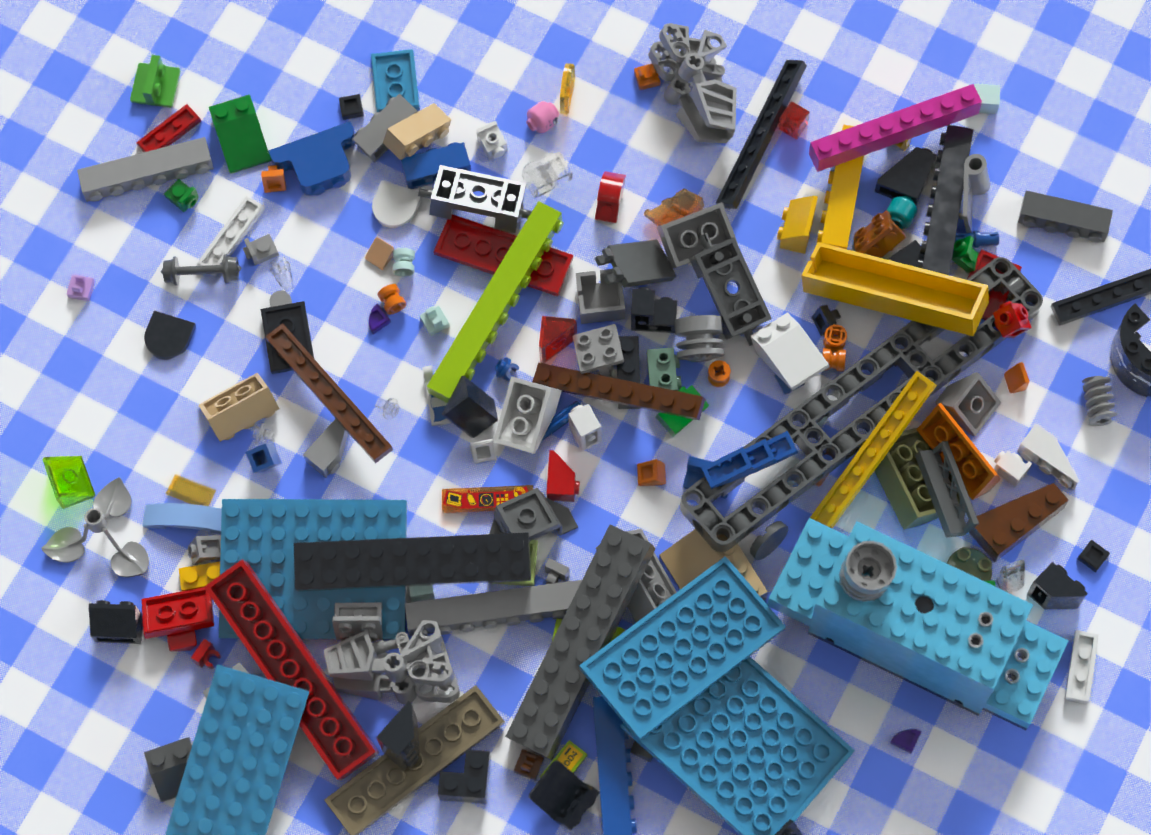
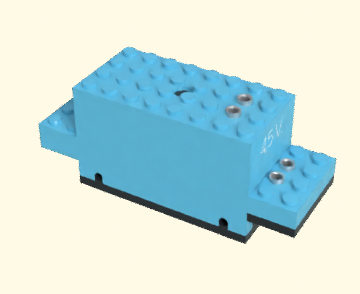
M809 518L767 604L770 608L810 626L808 634L977 716L984 710L1025 731L1035 716L1069 641L1026 621L1033 604L856 521L850 535L847 536ZM863 541H875L884 544L891 550L896 558L897 570L893 581L881 597L873 601L862 602L853 599L845 593L840 584L839 572L846 556L855 545ZM862 573V576H863V577H865V576H867V575L870 576L868 573H866V574H863V573Z

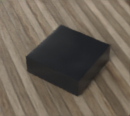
M360 94L339 98L343 120L364 116Z
M1091 539L1077 559L1096 573L1110 555V552Z

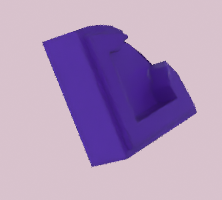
M378 303L371 309L368 322L371 333L374 335L391 323L390 318Z
M917 729L901 731L892 738L890 744L912 753L922 731Z

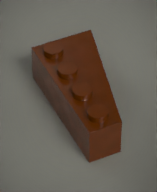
M1054 483L978 515L979 524L969 531V534L989 557L996 562L1066 507L1069 499Z

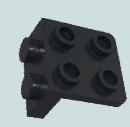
M555 760L530 791L528 797L557 824L572 830L581 822L582 816L587 809L594 805L596 797L600 792L595 787L580 780L560 761Z

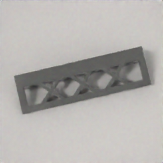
M942 441L933 450L919 451L915 457L945 537L964 536L976 527L979 522L948 441ZM942 451H943V454H944V456H945V457H944V463L942 462V459H941L940 454H939V453H941ZM949 471L951 472V475H952V483H950V480H949V478H948V477H949ZM957 492L960 495V503L956 499ZM965 513L967 514L969 519V523L967 525L964 520Z

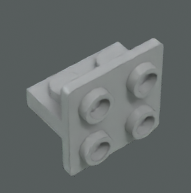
M615 324L573 335L581 374L599 370L600 375L611 377L610 370L614 369L613 365L624 362L618 330Z
M382 602L335 603L332 623L336 640L344 641L366 630L371 642L382 640Z

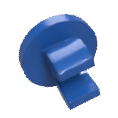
M508 357L503 360L500 359L495 366L496 377L499 379L503 377L506 381H510L511 375L509 370L517 371L520 367L517 364H511V359Z

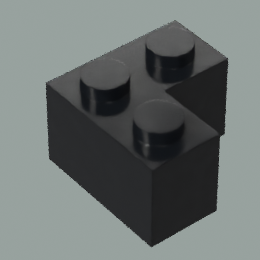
M647 287L633 289L631 331L675 333L674 320L677 317V300L669 297L655 299V290Z
M466 750L464 773L440 771L439 800L487 804L491 765L490 751Z

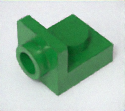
M180 179L164 193L165 198L183 212L188 208H192L199 198L197 190L193 186L190 188Z
M972 236L956 240L952 254V261L967 273L975 271L978 252L972 248L974 240Z

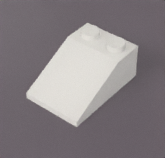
M788 312L750 335L756 354L791 390L796 389L829 368V364L801 325Z
M511 376L493 442L535 454L556 413L562 390Z

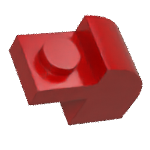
M604 171L598 190L595 220L617 223L626 175Z

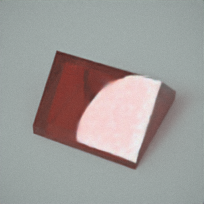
M542 316L539 338L541 363L545 364L573 342V335L577 334V322L575 319Z

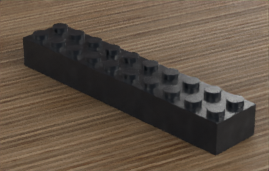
M529 533L294 543L295 590L318 591L531 581Z

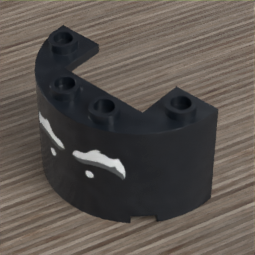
M1135 303L1126 312L1112 340L1110 359L1113 370L1119 380L1131 391L1147 397L1151 396V351L1140 341L1142 336L1137 331L1150 322V319Z

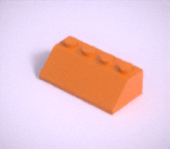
M941 403L932 410L916 429L932 450L942 441H948L968 496L972 500L989 492L1001 480L993 467ZM942 451V452L939 453V454H940V457H941V459H942V462L944 463V457H945V456H944L943 451Z

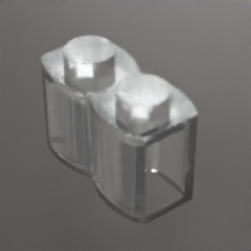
M550 152L541 161L527 163L522 169V178L533 197L536 198L548 193L553 188L560 187L573 179V172L561 152Z

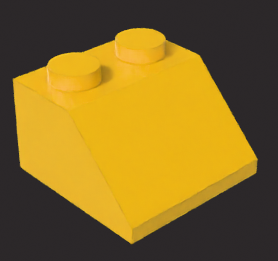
M813 195L790 200L789 207H784L781 220H785L784 227H779L777 240H780L779 248L803 254L806 253L818 196Z

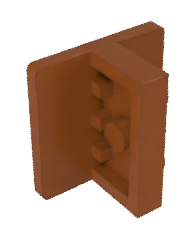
M886 210L882 214L878 213L875 215L868 226L857 230L853 238L855 252L882 258L906 238V234L891 220L890 213Z

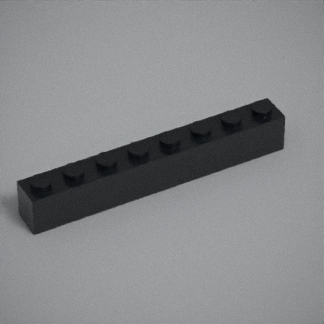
M947 125L946 133L941 132L939 145H942L943 148L938 150L936 163H940L939 168L935 167L933 181L937 182L936 186L932 185L929 199H933V204H929L926 217H930V222H925L923 235H926L927 239L926 241L922 240L920 254H924L923 259H919L918 268L949 275L964 189V163L970 154L974 129Z

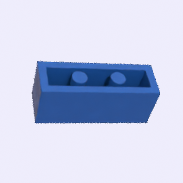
M464 142L450 143L442 148H430L426 152L415 153L413 156L401 159L402 169L409 189L435 184L440 165L471 171Z

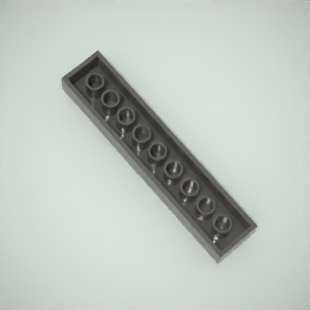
M609 524L505 736L506 738L553 760L590 684V681L579 669V665L610 643L656 549L652 543Z

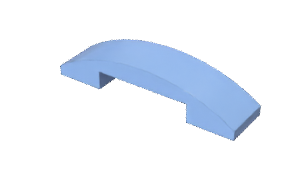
M181 503L146 504L143 527L210 530L211 533L221 534L222 509Z

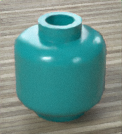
M902 196L893 198L887 211L890 213L891 220L902 230L911 226L917 214V207L911 198Z

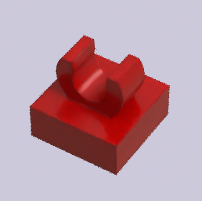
M203 639L191 659L201 668L206 665L209 669H213L214 665L209 662V658L216 656L220 659L221 655L215 650L211 642Z

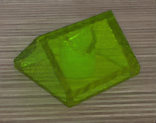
M55 456L42 459L55 498L62 509L96 496L82 456Z

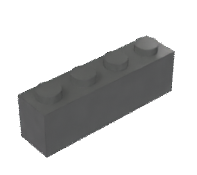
M1026 190L1017 223H1021L1029 228H1043L1051 233H1065L1073 238H1087L1091 242L1098 243L1105 242L1113 210Z

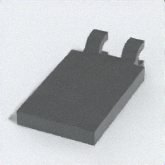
M658 240L609 245L602 250L603 255L594 258L598 266L612 264L613 268L611 271L613 273L604 277L608 285L621 282L624 288L668 282L676 277Z

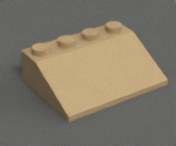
M694 529L659 555L680 590L726 556L763 600L767 599V589L738 543L726 552H717ZM723 534L716 536L720 541L728 540Z

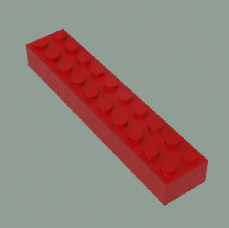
M243 559L204 586L267 679L310 691L299 726L337 780L342 781L380 753L248 562Z

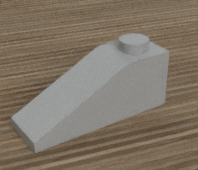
M336 419L303 454L305 462L325 478L329 474H334L340 467L349 434Z

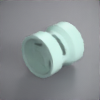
M410 248L395 249L393 251V259L395 260L393 274L401 277L412 276L415 271V266L413 265L415 251Z

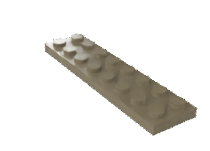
M475 685L418 728L420 754L418 755L419 760L412 768L407 767L403 771L384 754L324 799V801L350 835H359L438 775L440 771H443L463 756L466 750L472 749L501 727L505 721L477 685Z

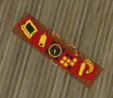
M533 485L442 489V512L495 511L497 505L533 490Z

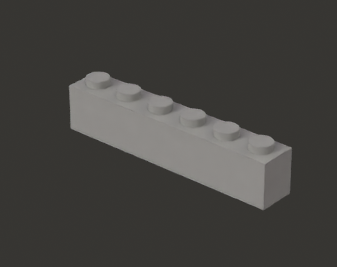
M202 137L81 168L77 172L86 202H95L103 197L119 196L124 192L142 190L146 186L154 184L162 185L166 181L184 179L196 173L204 174L214 169L206 138Z

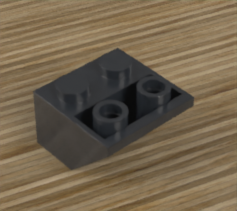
M1051 562L1033 581L1027 595L1043 609H1078L1088 593L1085 591L1086 588L1082 583L1077 580L1074 581L1068 576V572L1064 567Z
M105 600L89 603L90 637L94 642L141 644L143 617L134 603L121 601L119 604H110L109 601Z

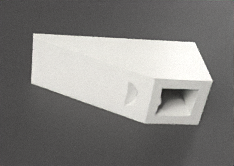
M1036 423L1021 442L1017 451L1024 460L1037 464L1043 473L1051 474L1057 478L1062 486L1075 490L1080 480L1059 442L1053 434Z

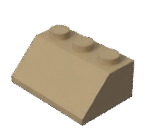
M258 372L198 405L220 442L233 438L235 433L253 427L255 422L273 416L275 411L280 409L269 387Z

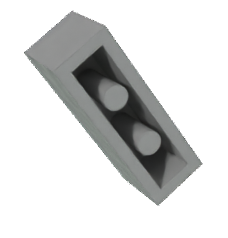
M398 94L387 102L386 107L381 112L375 113L365 127L360 128L355 133L353 140L375 163L388 150L383 144L387 129L418 111L403 96Z

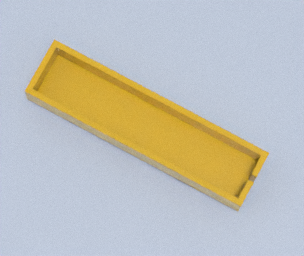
M820 242L817 243L810 257L811 261H808L801 275L803 292L969 336H974L989 303L988 285Z

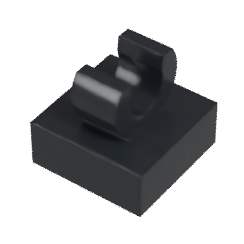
M826 304L820 306L811 318L820 335L823 336L829 326L837 324L836 319H840L841 315L838 309L830 311Z

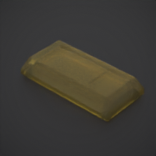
M174 474L165 494L189 504L209 506L216 489Z

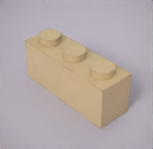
M433 103L389 127L383 144L400 160L407 156H413L417 150L423 147L427 148L433 141L439 138L443 139L449 133L452 119Z

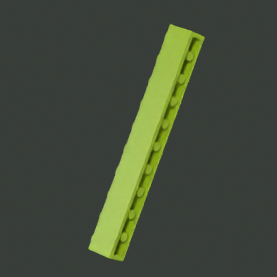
M540 201L537 202L428 383L427 390L429 394L448 403L461 376H465L470 381L475 374V366L478 362L481 363L484 360L487 346L494 343L498 335L496 331L500 325L503 326L509 317L508 311L511 306L515 307L518 303L519 293L522 288L525 289L528 286L532 271L539 268L544 251L548 252L553 243L551 239L555 233L558 234L561 231L564 222L560 211Z

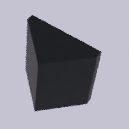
M461 376L442 415L468 436L475 438L498 421L495 402L493 398L468 378Z

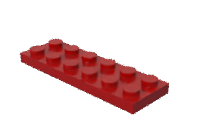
M452 214L451 220L447 219L434 249V255L494 275L517 236ZM551 247L548 252L544 251L541 256L542 262L539 268L532 271L528 287L558 297L574 255Z

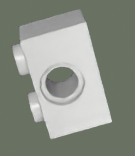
M589 404L574 407L570 411L571 413L568 414L569 429L581 451H584L602 442V426Z

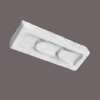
M1075 630L1064 699L1089 703L1099 634Z

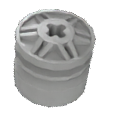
M698 315L674 320L675 335L686 338L685 341L677 343L676 348L687 349L677 352V359L703 362L724 356V349L714 348L723 345V340L713 338V335L723 332L721 316Z
M863 541L855 545L846 556L839 572L840 584L845 593L853 599L862 602L873 601L881 597L895 577L897 570L896 558L889 548L879 542ZM862 573H863V574L868 573L870 576L867 575V576L863 577V576H862Z

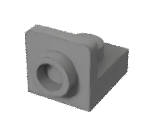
M270 233L251 242L248 238L244 239L246 247L243 248L247 260L252 259L255 266L279 256Z
M221 535L196 536L188 545V556L192 559V565H198L201 561L220 560Z

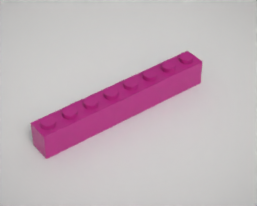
M974 84L812 141L810 142L809 156L816 171L819 172L978 115L982 100Z

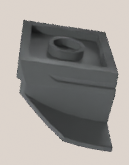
M535 488L497 505L489 534L528 532L531 541L553 530H557L561 536L578 528V525L568 507L546 498L538 488Z

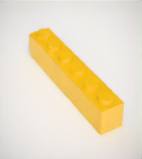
M843 124L842 130H845V129H848V128H851V127H854V126H850V125H845V124ZM864 156L836 165L835 170L830 171L828 184H832L831 191L826 190L824 203L828 204L827 211L822 210L820 223L824 224V229L819 230L817 243L820 242L847 249Z

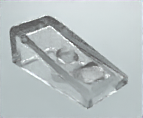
M1021 559L1002 567L996 579L999 589L1012 593L1023 588L1025 561Z

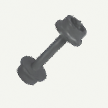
M227 254L223 255V265L179 267L177 256H174L171 260L163 261V269L160 272L163 274L165 283H173L175 286H179L180 275L222 273L225 284H228L231 280H239V272L242 268L237 257H229Z

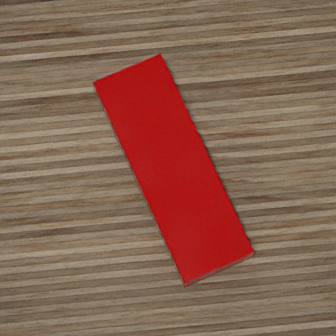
M186 104L137 141L136 144L143 153L170 146L201 122V118Z

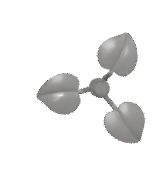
M120 477L108 483L96 495L93 508L88 510L84 517L86 524L83 525V537L78 529L64 527L55 532L41 548L48 557L55 561L63 563L74 562L85 553L82 543L86 541L88 530L90 529L94 533L104 532L118 551L111 558V568L118 576L128 578L143 575L149 567L148 554L141 544L130 541L121 549L106 528L107 521L105 518H108L109 515L112 517L124 515L132 504L131 495Z

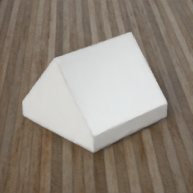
M492 439L470 443L474 464L496 460Z

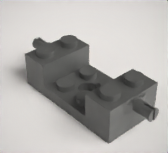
M443 165L439 167L433 190L420 187L418 196L431 198L429 212L431 216L451 220L453 209L494 217V229L516 233L521 218L528 219L532 212L531 210L524 209L523 206L526 183ZM475 191H480L484 195L476 196L473 193Z
M708 233L699 236L704 249L690 257L689 261L697 278H703L717 311L722 317V329L725 339H730L736 335H745L750 347L753 345L750 336L754 334L752 330L772 318L735 238L733 237L720 244L712 245ZM730 281L735 282L738 286L735 294L727 290V284Z

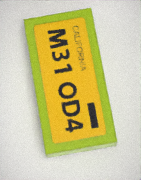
M568 740L541 774L540 778L555 760L560 761L571 772L575 773L588 754Z

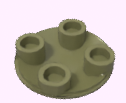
M962 547L955 551L947 561V564L980 580H991L992 562L980 550Z

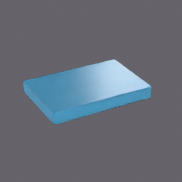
M408 49L371 54L377 112H381L386 107L387 102L398 94L403 96L416 110H420L414 50Z

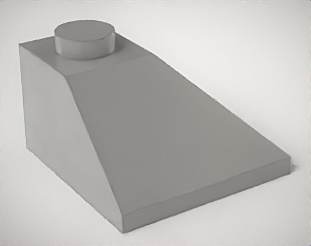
M976 372L948 385L935 404L941 403L962 429L972 436H976L1001 404V401L980 373Z

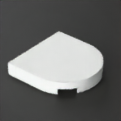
M381 180L372 202L373 214L381 225L387 228H398L412 221L422 197L418 196V191Z

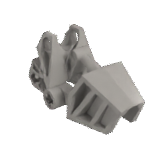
M672 23L665 24L659 32L660 41L654 42L648 53L649 59L659 77L664 81H671L664 92V99L669 104L680 105L676 116L697 142L727 143L734 136L736 129L737 88L723 83L722 76L725 73V68L722 65L716 64L717 62L714 58L727 47L722 35L704 30L700 39L689 37V26ZM710 40H717L720 43V46H712ZM663 67H670L673 70V74L665 72ZM689 83H693L694 85L692 90L689 86Z
M422 620L410 640L405 632H400L393 640L385 642L382 640L372 643L366 630L323 650L330 677H333L337 692L381 701L382 693H394L397 701L404 705L408 701L412 703L416 696L423 701L452 703L460 696V689L437 621ZM431 626L435 628L434 634L431 636L422 634L426 627ZM398 648L400 654L390 653L386 655L384 658L377 657V655L386 653V651ZM423 685L432 686L429 693L423 694L420 692V688ZM452 687L453 691H450L449 694L446 695L445 691H448V689Z

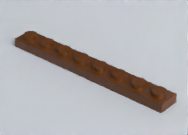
M283 323L265 336L273 349L375 464L393 451L391 444Z
M539 362L532 381L562 390L565 393L700 421L706 400L703 396L592 373L581 374L578 370Z

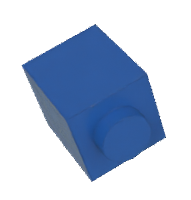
M265 443L245 452L253 473L263 472L282 464L274 443Z

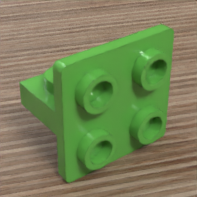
M151 55L149 64L138 63L130 101L132 103L172 108L181 73L180 68L165 66L160 55Z

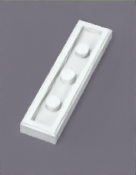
M246 195L196 265H223V255L227 254L231 257L263 213L265 206Z

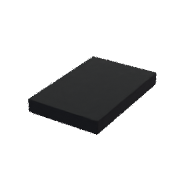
M304 301L260 309L265 336L283 323L314 358ZM266 340L271 374L292 371L289 365Z

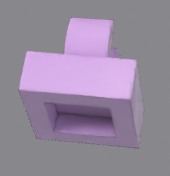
M72 274L66 294L68 298L90 301L95 284L94 278Z

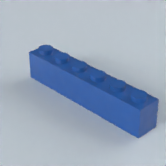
M602 696L593 697L603 835H632L637 833L636 819H631L630 810H635L634 795H629L628 786H633L632 772H627V763L631 762L630 748H625V739H629V734L620 727L623 721Z

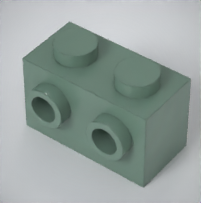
M674 347L647 349L649 385L675 391L681 389V376L676 375V368H680V362L677 359V355L674 354Z

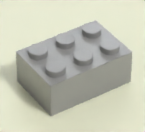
M722 202L656 227L672 268L690 263L689 258L704 249L699 236L708 233L712 245L720 244L733 237L736 240Z

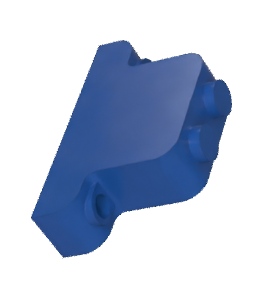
M351 121L268 151L273 165H277V170L283 169L284 172L293 170L295 172L301 190L305 195H321L328 189L340 188L350 181L352 175L344 151L355 145L353 140L355 132Z

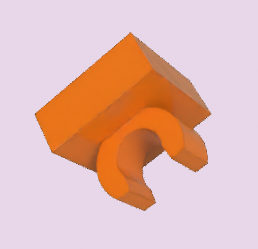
M653 64L634 68L639 90L660 86V78Z
M277 165L268 166V171H261L265 193L286 191L283 169L277 170Z

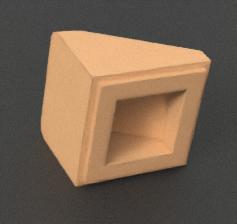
M376 237L365 256V260L383 270L393 258V251L395 249L387 242Z

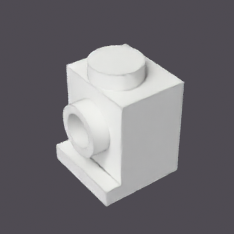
M496 120L476 129L477 140L488 160L499 158L508 151L507 142Z
M1008 450L1006 453L1001 451L994 460L996 463L994 468L996 473L1014 487L1028 473L1032 465L1030 461L1025 464L1018 454L1011 453Z

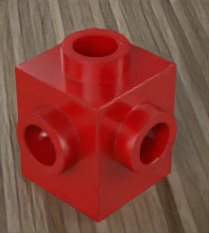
M1009 301L999 306L1000 309L993 312L995 326L1001 332L1003 338H1015L1032 328L1028 320V312L1022 304Z

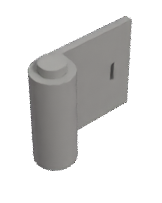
M980 154L968 156L964 163L963 214L959 213V218L964 220L966 233H972L973 195L985 194L991 186L986 159Z

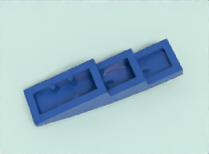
M786 431L768 441L764 439L746 449L741 447L701 468L711 489L777 464L799 452L789 432Z

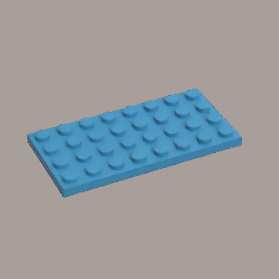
M725 556L579 665V669L638 741H640L784 631L786 626Z
M217 664L165 835H266L310 691Z

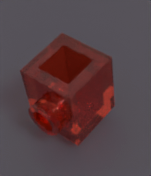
M791 101L780 117L779 130L798 139L809 122L810 111Z

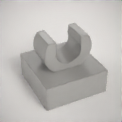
M548 558L545 564V572L548 573L546 584L557 583L559 579L566 582L570 575L569 567Z

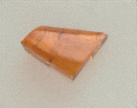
M684 188L673 197L661 201V205L651 211L649 208L645 210L644 216L657 226H661L702 210L704 208V201L699 195Z

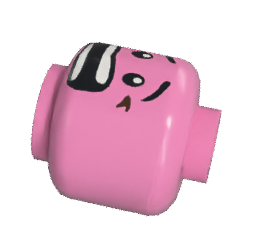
M540 101L527 111V126L532 131L536 130L539 133H545L558 123L559 112L551 102Z

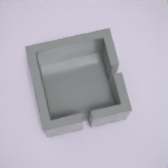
M611 269L600 270V283H596V271L575 273L581 324L625 319V302L621 282L608 285L604 278L606 275L613 273Z

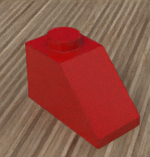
M549 450L547 498L552 501L575 502V495H579L580 481H576L575 472L554 450Z

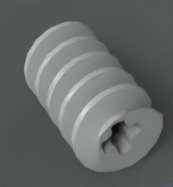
M1092 376L1082 380L1084 384L1082 388L1086 392L1084 398L1087 400L1085 405L1089 409L1087 411V415L1090 417L1089 425H1107L1112 422L1111 418L1117 415L1116 411H1110V409L1115 407V403L1108 402L1114 398L1113 394H1107V392L1112 390V386L1105 385L1111 381L1110 377Z

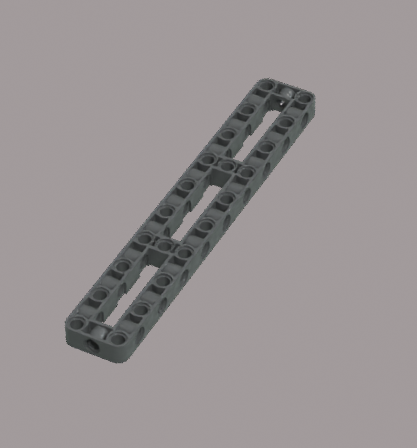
M995 258L967 279L988 285V294L993 290L995 292L1000 291L1003 295L1009 291L1007 299L1012 301V303L1022 304L1028 312L1029 321L1038 314L1042 306L1043 296L1007 258ZM995 269L1001 270L1004 274H999ZM1026 302H1031L1034 306H1029ZM994 315L977 327L974 336L966 335L934 360L920 346L927 340L930 342L945 329L911 321L743 447L746 449L764 439L768 441L788 431L793 442L806 455L805 458L726 518L721 515L712 502L720 496L724 497L743 483L746 477L711 489L704 476L683 493L680 511L712 549L717 552L728 551L857 453L891 407V403L896 400L916 371L925 377L934 379V383L937 386L930 394L931 396L1004 341L1006 338L1002 337L1001 332L993 329V327H996ZM896 344L904 346L905 349L897 348ZM959 352H965L968 356L964 357ZM910 361H917L920 365H913ZM898 366L909 378L830 438L817 424L824 417L827 416L829 418L845 406L849 399L858 392L865 391L877 382L891 367ZM861 370H868L871 374L866 375ZM833 395L837 400H830L827 396ZM799 421L803 426H795L793 422ZM862 428L866 430L867 434H861L857 429ZM808 438H815L818 443H810ZM822 455H830L833 460H826ZM794 481L798 486L791 487L787 482ZM694 500L698 505L690 506L687 504V501ZM760 508L763 513L757 514L752 509ZM723 534L728 540L720 541L716 536Z

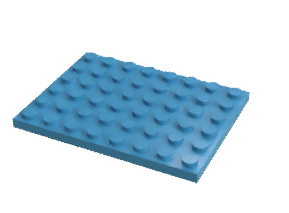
M222 499L220 575L242 559L248 562L301 639H336L332 623L335 603L382 602L383 639H395L398 633L406 631V587L296 591L294 543L407 538V500ZM219 610V638L239 639Z
M748 657L642 740L638 741L624 722L620 726L739 835H775L788 820L791 819L795 822L855 752L849 744L751 657Z

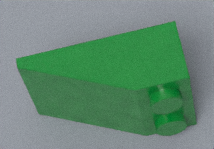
M250 94L208 107L230 174L271 162Z

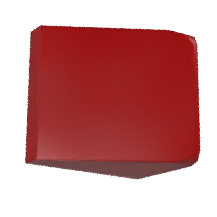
M195 630L167 635L169 652L191 651L197 646Z

